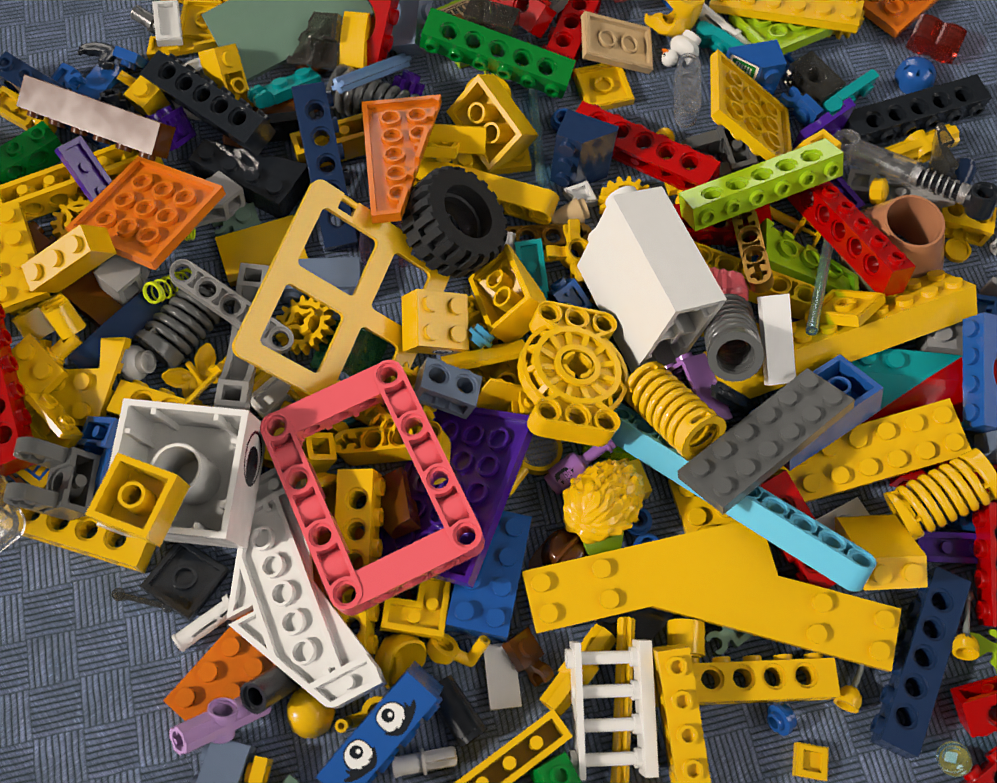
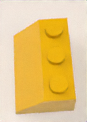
M478 74L446 111L455 125L486 127L485 154L477 155L488 171H493L521 155L539 136L495 76Z
M521 339L493 345L491 348L483 347L482 349L441 356V360L446 364L460 369H468L474 374L482 376L480 390L490 378L503 379L506 382L521 385L517 365L519 354L525 342Z

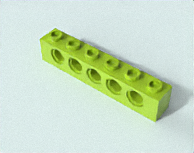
M825 138L680 192L678 194L681 216L694 231H698L843 176L844 152Z

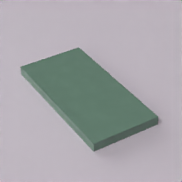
M228 0L201 15L218 47L236 43L248 83L341 34L344 11L370 13V18L374 16V12L367 0Z

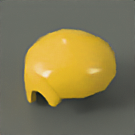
M300 687L292 694L287 704V721L292 731L300 737L315 739L330 729L335 716V708L324 706L303 687Z

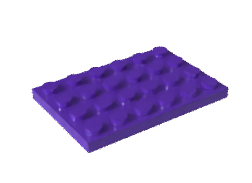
M476 407L468 418L464 419L437 409L436 412H433L435 414L433 421L439 423L450 439V466L481 527L485 544L482 552L476 557L432 578L473 588L533 433L527 427L529 415ZM408 460L404 470L407 472L411 498L417 503L421 529L393 539L383 527H380L379 539L382 540L383 551L382 556L378 560L444 528L412 460ZM448 479L443 481L441 484L433 485V487L439 489L445 487L448 483ZM469 532L464 533L460 537L459 543L463 545L471 544L475 540L476 535Z

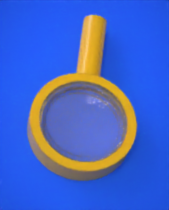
M533 434L509 497L513 495L528 473L532 475L549 473L548 470L560 461L563 452L561 440L539 437Z

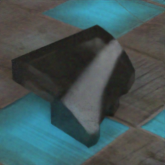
M313 12L308 21L307 29L298 38V41H300L292 56L288 55L286 63L316 69L335 70L339 66L343 17L338 13Z
M943 122L935 127L928 169H930V173L936 171L938 176L943 174V178L951 177V180H955L957 176L954 172L960 165L949 150L955 140Z

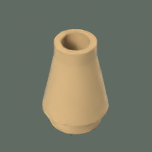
M574 198L557 209L552 217V224L568 223L569 219H580V223H585V220L590 218V213L584 198L578 200Z

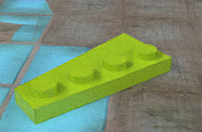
M768 218L760 224L771 270L809 283L826 292L832 289L859 291L857 274L831 258L827 260L821 258L817 249L809 244L806 247L802 246L794 240L795 235L787 230L783 233L773 227L774 222Z

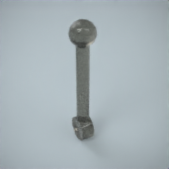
M115 588L111 594L115 601L125 599L161 608L165 613L173 611L159 601L127 594L122 588Z

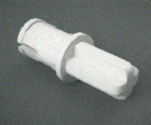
M450 746L428 751L420 748V752L396 756L392 762L394 778L421 772L427 775V771L456 766L457 754L455 747Z

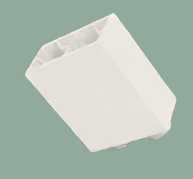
M624 186L612 192L606 199V209L596 228L588 235L589 242L577 267L599 310L611 314L616 319L617 328L612 336L631 373H633L637 368L648 362L657 361L666 366L676 362L675 359L688 353L727 299L664 188L660 186L637 191L634 186Z

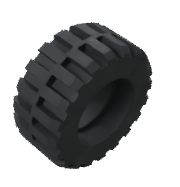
M442 166L432 170L413 186L402 217L401 229L402 233L407 236L406 242L409 248L412 247L416 252L414 255L419 260L422 259L426 263V267L431 270H438V274L443 276L450 275L452 278H461L474 274L498 257V254L505 247L508 233L505 229L508 224L507 218L503 216L504 209L502 204L499 205L497 195L494 191L491 192L488 189V184L484 180L480 181L476 174L465 172L464 168ZM447 213H449L456 220V222L461 228V231H459L454 226V224L449 219Z

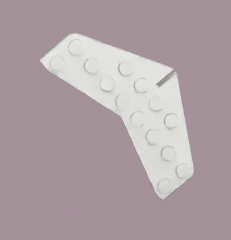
M276 468L260 475L248 550L237 549L226 619L233 621L254 610L230 623L229 626L324 706L330 708L344 707L386 685L381 668L314 582L312 555ZM306 479L300 480L296 484L295 489H302L306 485Z

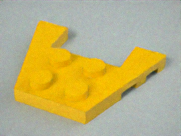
M178 0V3H183L180 17L183 45L157 47L156 36H150L146 53L149 61L158 50L167 56L170 53L180 56L218 47L201 14L228 0Z
M101 338L100 367L65 369L70 375L49 394L58 401V406L61 410L76 421V427L84 426L87 416L106 417V409L114 394L112 387L117 374H121L124 363H121L125 350H129L131 345L130 338ZM39 340L45 347H52V341Z

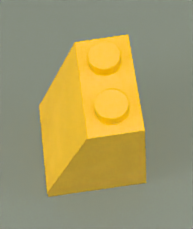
M896 515L834 517L835 532L868 551L876 559V566L863 590L928 587L927 555Z

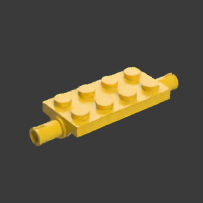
M29 333L11 349L19 365L17 374L19 382L24 387L25 397L28 393L50 394L70 375L64 369L63 364L65 363L64 359L83 343L76 334L65 340L59 339L52 347H45L34 335ZM23 397L26 409H28L30 407V404L25 399V397Z

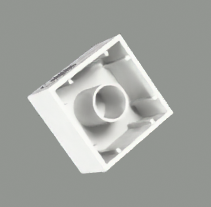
M124 398L109 467L118 452L177 474L190 485L163 541L248 550L266 446L260 431L261 421L249 410ZM97 522V526L105 528L107 530L113 531L126 537H133L131 535L125 534L123 532H120L118 530L107 527Z

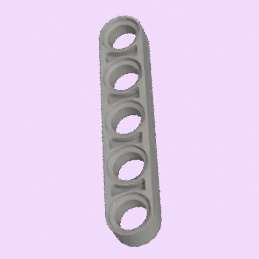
M179 259L171 264L169 269L170 279L176 287L238 329L240 328L252 304L250 301L187 259ZM187 267L191 270L192 275L188 280H179L174 275L176 269ZM206 283L212 284L216 288V293L212 297H204L199 292L200 286ZM235 300L240 304L241 308L237 313L229 314L223 308L225 302ZM271 316L261 336V343L279 354L287 353L293 345L294 335L288 327ZM277 333H283L288 337L289 342L284 347H278L273 343L272 337Z

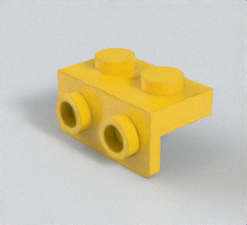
M47 393L27 394L25 399L30 404L27 410L32 417V423L30 424L32 435L35 438L66 448L74 447L83 436V433L76 427V421L61 410L58 406V401L53 396Z

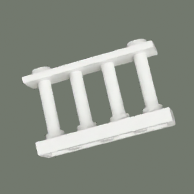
M632 639V647H629L628 650L581 652V642L569 641L570 649H565L566 669H571L574 750H569L568 757L580 780H586V767L634 765L645 778L659 777L652 640ZM629 663L630 667L634 669V680H630L629 684L583 685L582 665ZM631 697V700H635L636 714H632L631 717L584 719L583 699ZM632 731L633 734H637V748H633V751L585 753V733Z

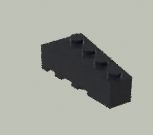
M205 139L189 157L196 177L207 179L218 171L222 172L243 188L247 203L253 202L255 207L278 219L289 216L311 184L308 167L305 163L263 153L255 156L246 149Z

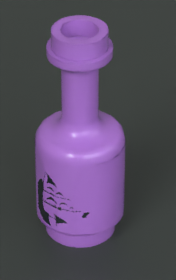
M611 439L607 445L603 447L593 446L583 455L571 452L548 470L549 473L544 476V479L553 491L560 495L565 489L570 487V480L572 478H577L579 474L588 468L590 463L606 451L612 453L613 449L617 446Z

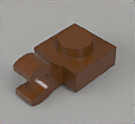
M529 627L521 630L501 645L517 672L525 669L534 687L539 686L542 682H548L555 676L551 667L539 659L545 653Z

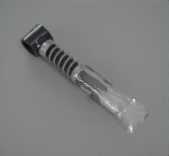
M843 129L834 134V137L841 142L840 150L844 152L843 166L853 165L906 187H918L921 185L922 190L928 188L929 192L935 191L936 195L942 194L943 198L949 196L950 201L956 199V203L963 205L966 215L974 220H987L992 217L997 204V185L990 182H978L973 186L965 182L959 184L957 179L951 181V177L946 179L943 178V174L941 176L936 175V171L930 173V169L926 170L922 166V162L861 140L860 135L854 130Z

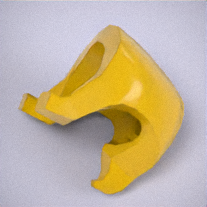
M666 0L673 8L670 14H645L644 21L647 26L661 35L673 38L677 35H682L685 30L691 31L701 13L705 0Z

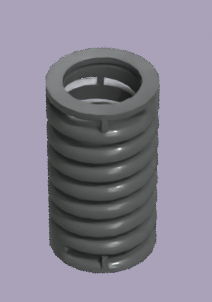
M345 64L337 66L329 79L326 91L331 90L333 97V90L331 88L334 85L333 79L342 73L344 75L356 69ZM378 79L342 94H339L336 90L333 99L334 107L329 108L350 117L362 113V102L417 97L420 95L416 93L410 95L408 90H401L397 85L392 86L389 82H383L381 79Z
M206 283L200 286L199 292L204 297H212L216 293V288L212 284ZM180 289L176 292L175 297H171L168 300V305H163L160 312L154 314L153 320L145 324V330H139L134 337L145 350L151 351L160 363L169 369L176 368L184 361L185 356L183 354L189 355L192 352L190 346L197 347L199 345L198 338L204 339L207 335L206 331H212L214 328L213 323L218 324L221 321V316ZM235 300L225 302L223 308L227 313H229L227 306L234 307ZM158 333L162 334L170 343L161 338Z
M728 293L724 294L727 299L703 333L711 371L723 380L736 382L746 380L758 372L764 360V350L750 304L745 298Z

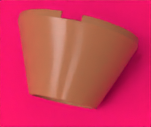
M903 195L861 211L916 266L911 278L923 277L932 270H943L945 220L941 211L934 203L921 196ZM894 233L906 238L910 244L899 239ZM838 253L840 264L858 275L859 288L866 292H875Z

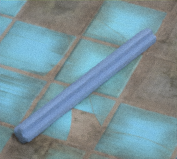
M401 53L335 77L333 79L334 85L331 88L333 91L337 90L339 94L348 92L410 67L409 61L412 58L410 55L406 56L405 53Z

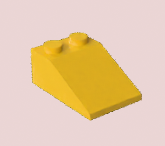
M507 243L503 251L498 254V257L468 278L489 333L504 343L519 340L530 331L529 324L538 305L543 301H547L539 286Z

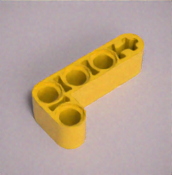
M61 292L51 295V298L37 303L11 320L23 338L31 333L38 340L54 331L57 332L62 340H65L86 327L78 312Z
M429 420L450 464V439L439 423ZM393 424L387 425L385 430L381 432L378 431L380 426L345 429L334 436L336 453L348 465L357 466L412 460L405 444H403L404 442L398 429L396 432H392ZM414 426L408 433L412 435L418 434L422 427ZM446 478L436 480L433 485L441 484Z

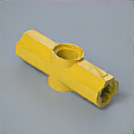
M950 124L928 132L921 129L909 135L904 141L884 148L881 155L883 157L891 153L894 154V159L910 164L916 161L917 164H922L933 158L937 153L957 146L960 142V131L955 125L952 126Z
M596 623L582 640L581 652L610 651L617 639L610 631ZM565 661L558 669V675L539 699L549 710L554 709L559 717L566 712L572 703L571 669H566ZM599 664L582 665L583 685L589 684L599 670Z

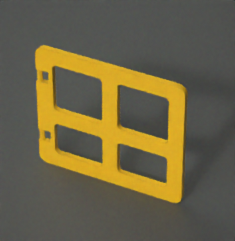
M316 180L309 185L236 334L232 343V350L238 358L308 395L338 383V378L361 328L392 344L395 347L392 360H396L401 366L408 361L409 369H411L417 353L403 352L402 326L375 311L372 307L374 298L395 254L427 274V280L423 289L444 292L450 275L443 276L438 274V270L429 269L425 266L426 263L423 260L421 261L411 255L413 248H409L406 242L407 236L402 233L400 228L390 222L372 224L370 209L361 203L355 202L346 196L344 192L325 180ZM341 201L354 209L351 216L338 208ZM322 210H327L375 242L374 249L352 295H348L304 269L298 263L299 257ZM286 285H290L323 304L341 317L340 323L316 373L261 343V336ZM360 412V416L354 417V415L351 416L352 418L358 420L359 422L367 426H369V421L372 418L363 417L362 412Z

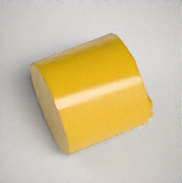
M695 619L668 620L667 645L684 644L690 647L691 658L705 657V622Z

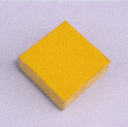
M795 742L792 776L828 781L829 747Z

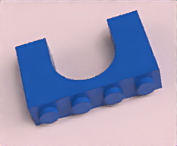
M983 312L963 319L962 328L963 430L978 433L997 430V384L994 378V362L997 357V315Z

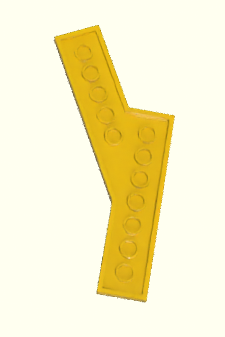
M739 522L522 571L536 634L652 607L882 671H892L901 608L778 576L767 539Z

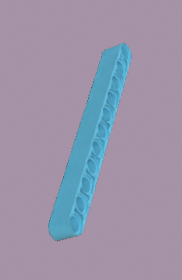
M620 403L614 411L618 414L621 421L620 427L611 438L615 445L703 499L678 478L677 471L689 461H686L636 411ZM760 486L725 513L849 591H861L876 566V559L868 551Z

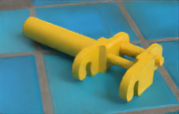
M770 206L773 220L793 229V235L801 231L812 235V241H814L812 247L815 248L821 234L818 231L815 233L805 228V224L812 225L804 217L799 221Z

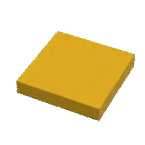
M600 63L573 69L572 76L581 101L596 104L603 110L634 104L635 98L623 68Z
M832 289L805 312V320L812 323L860 327L886 303L885 294Z

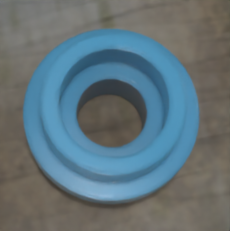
M479 323L474 328H469L470 333H472L469 337L471 341L481 349L485 345L491 348L493 345L491 342L495 337Z

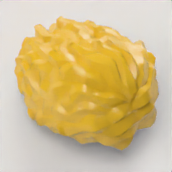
M608 459L589 466L577 478H572L570 480V487L563 491V522L565 523L566 531L577 533L585 544H594L605 540L609 536L622 535L624 530L632 528V523L638 521L639 510L643 507L642 501L645 496L644 482L642 481L643 475L636 472V467L633 464L628 465V461L618 462V460Z

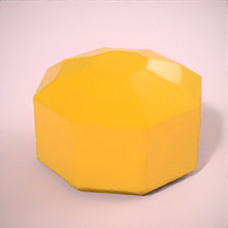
M874 178L869 189L870 203L880 204L885 202L889 194L888 181L886 178Z

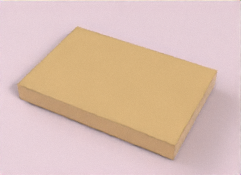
M584 11L581 15L583 59L641 73H651L653 70L650 27Z

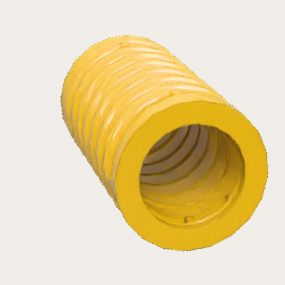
M654 361L643 364L630 375L625 383L628 390L624 400L676 449L686 461L692 460L726 431L725 420L718 416L712 408H709L704 401H701L690 388H687L683 382L660 362Z
M974 448L960 455L959 459L950 460L949 465L942 464L938 470L932 469L928 472V475L922 474L918 476L917 481H908L906 487L897 486L895 490L885 492L884 497L892 514L897 516L913 539L917 540L925 534L919 521H921L928 532H933L936 529L933 520L939 527H944L947 524L944 515L949 521L954 522L957 520V513L964 517L968 515V508L972 511H977L979 509L978 500L981 504L987 506L992 500L997 499V473L985 455L977 448ZM975 472H977V473L979 474L980 478L982 479V481H983L984 483H981V482H980V480H979L978 477L976 476ZM932 495L935 497V499H936L938 505H937L936 502L934 501ZM921 500H922V501L924 502V504L926 505V507H927L929 513H928L927 510L924 508V506H923Z

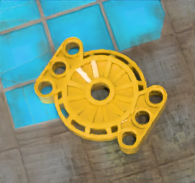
M543 301L538 305L530 321L529 328L532 334L519 354L517 365L518 377L522 388L532 403L535 404L528 417L527 427L530 432L539 437L603 447L608 444L620 427V417L614 411L618 408L628 390L625 385L629 378L627 366L620 352L609 341L617 328V321L607 312L553 301Z

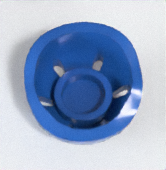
M909 57L903 60L897 67L894 76L895 82L905 94L933 87L936 80L935 66L924 57Z

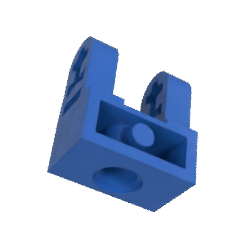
M87 416L82 429L83 436L77 442L78 445L84 446L82 450L101 456L95 479L94 493L97 492L109 469L119 422L117 418Z

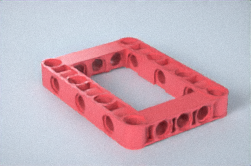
M384 360L280 410L269 413L261 421V435L332 604L342 613L351 616L357 615L452 567L476 557L482 552L485 540L481 527L402 366L395 360ZM397 376L394 382L385 383L388 377ZM382 402V405L386 404L444 528L365 567L355 570L348 556L350 552L337 521L325 503L324 499L326 496L315 470L302 449V446H304L302 442L305 441L304 438L325 428L328 431L333 428L332 425L353 415L358 417L360 412ZM414 426L422 427L418 434L412 435L408 433ZM285 427L282 434L274 436L277 429ZM440 478L448 479L445 487L440 489L433 487L436 480ZM308 479L307 484L302 489H295L296 484L300 480ZM469 532L476 535L475 540L471 544L463 545L459 543L460 537L464 533ZM331 533V539L328 543L318 545L319 538L323 534ZM347 590H356V596L353 601L347 604L342 602V597Z

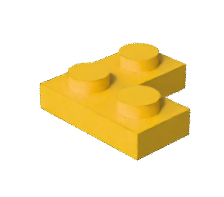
M430 578L419 584L416 601L394 597L385 600L380 630L442 640L444 637L451 582Z

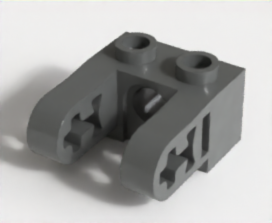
M718 125L716 130L690 136L681 142V144L689 145L693 150L704 155L720 154L722 163L720 165L719 178L758 164L756 155L751 152L749 146L742 141H737L723 125Z
M17 438L13 453L16 458L50 469L46 489L26 483H7L3 502L68 521L86 516L85 514L93 499L95 479L101 456L75 447L66 448L38 438Z

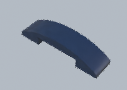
M151 285L147 287V294L150 299L156 301L151 294ZM153 286V294L158 299V291ZM141 291L94 331L68 358L79 369L99 368L101 338L126 337L132 340L139 330L145 328V324L148 321L153 320L154 314L159 313L163 305H168L169 299H165L157 304H151L144 298L143 291Z

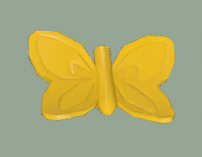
M205 343L199 347L194 356L195 366L191 361L185 363V366L189 370L182 367L171 368L164 372L161 378L166 384L174 388H181L184 398L190 396L212 374L208 369L215 365L216 354L214 348L210 343ZM216 379L213 384H218V380Z

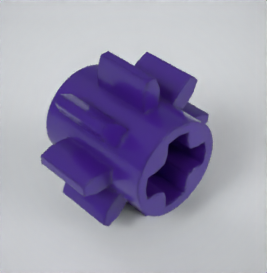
M403 70L402 75H395L392 86L397 85L401 90L406 89L410 92V95L416 93L422 96L425 84L419 83L420 75Z

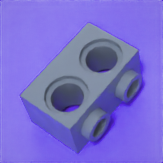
M427 357L418 370L414 392L421 404L467 419L477 406L482 376L474 374L468 369H460L446 364L440 359Z

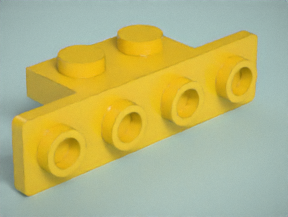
M434 124L422 160H425L426 157L436 158L438 162H451L452 159H456L458 153L485 154L486 127Z

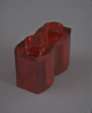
M920 14L905 47L916 54L929 55L937 62L952 64L959 53L967 30L957 24L944 23L935 16Z

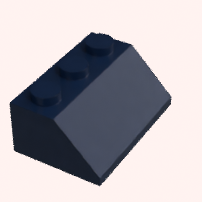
M567 109L556 134L550 181L561 187H570L586 180L590 184L607 178L619 126Z

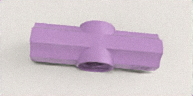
M240 696L235 699L226 697L216 698L209 703L206 712L170 728L169 738L172 741L173 749L181 756L210 742L216 744L227 743L234 738L236 729L269 714L271 707L260 714H253L244 707Z

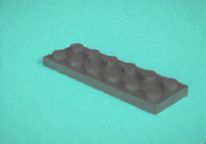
M807 368L677 471L678 478L724 515L852 410L855 399Z

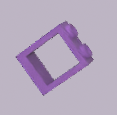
M692 352L677 357L675 359L676 362L664 366L681 382V376L686 374L693 393L701 401H704L709 408H712L718 416H721L725 422L733 418L728 406L711 396L712 390H710V386L712 384L715 385L717 380L709 367L705 353L693 356Z

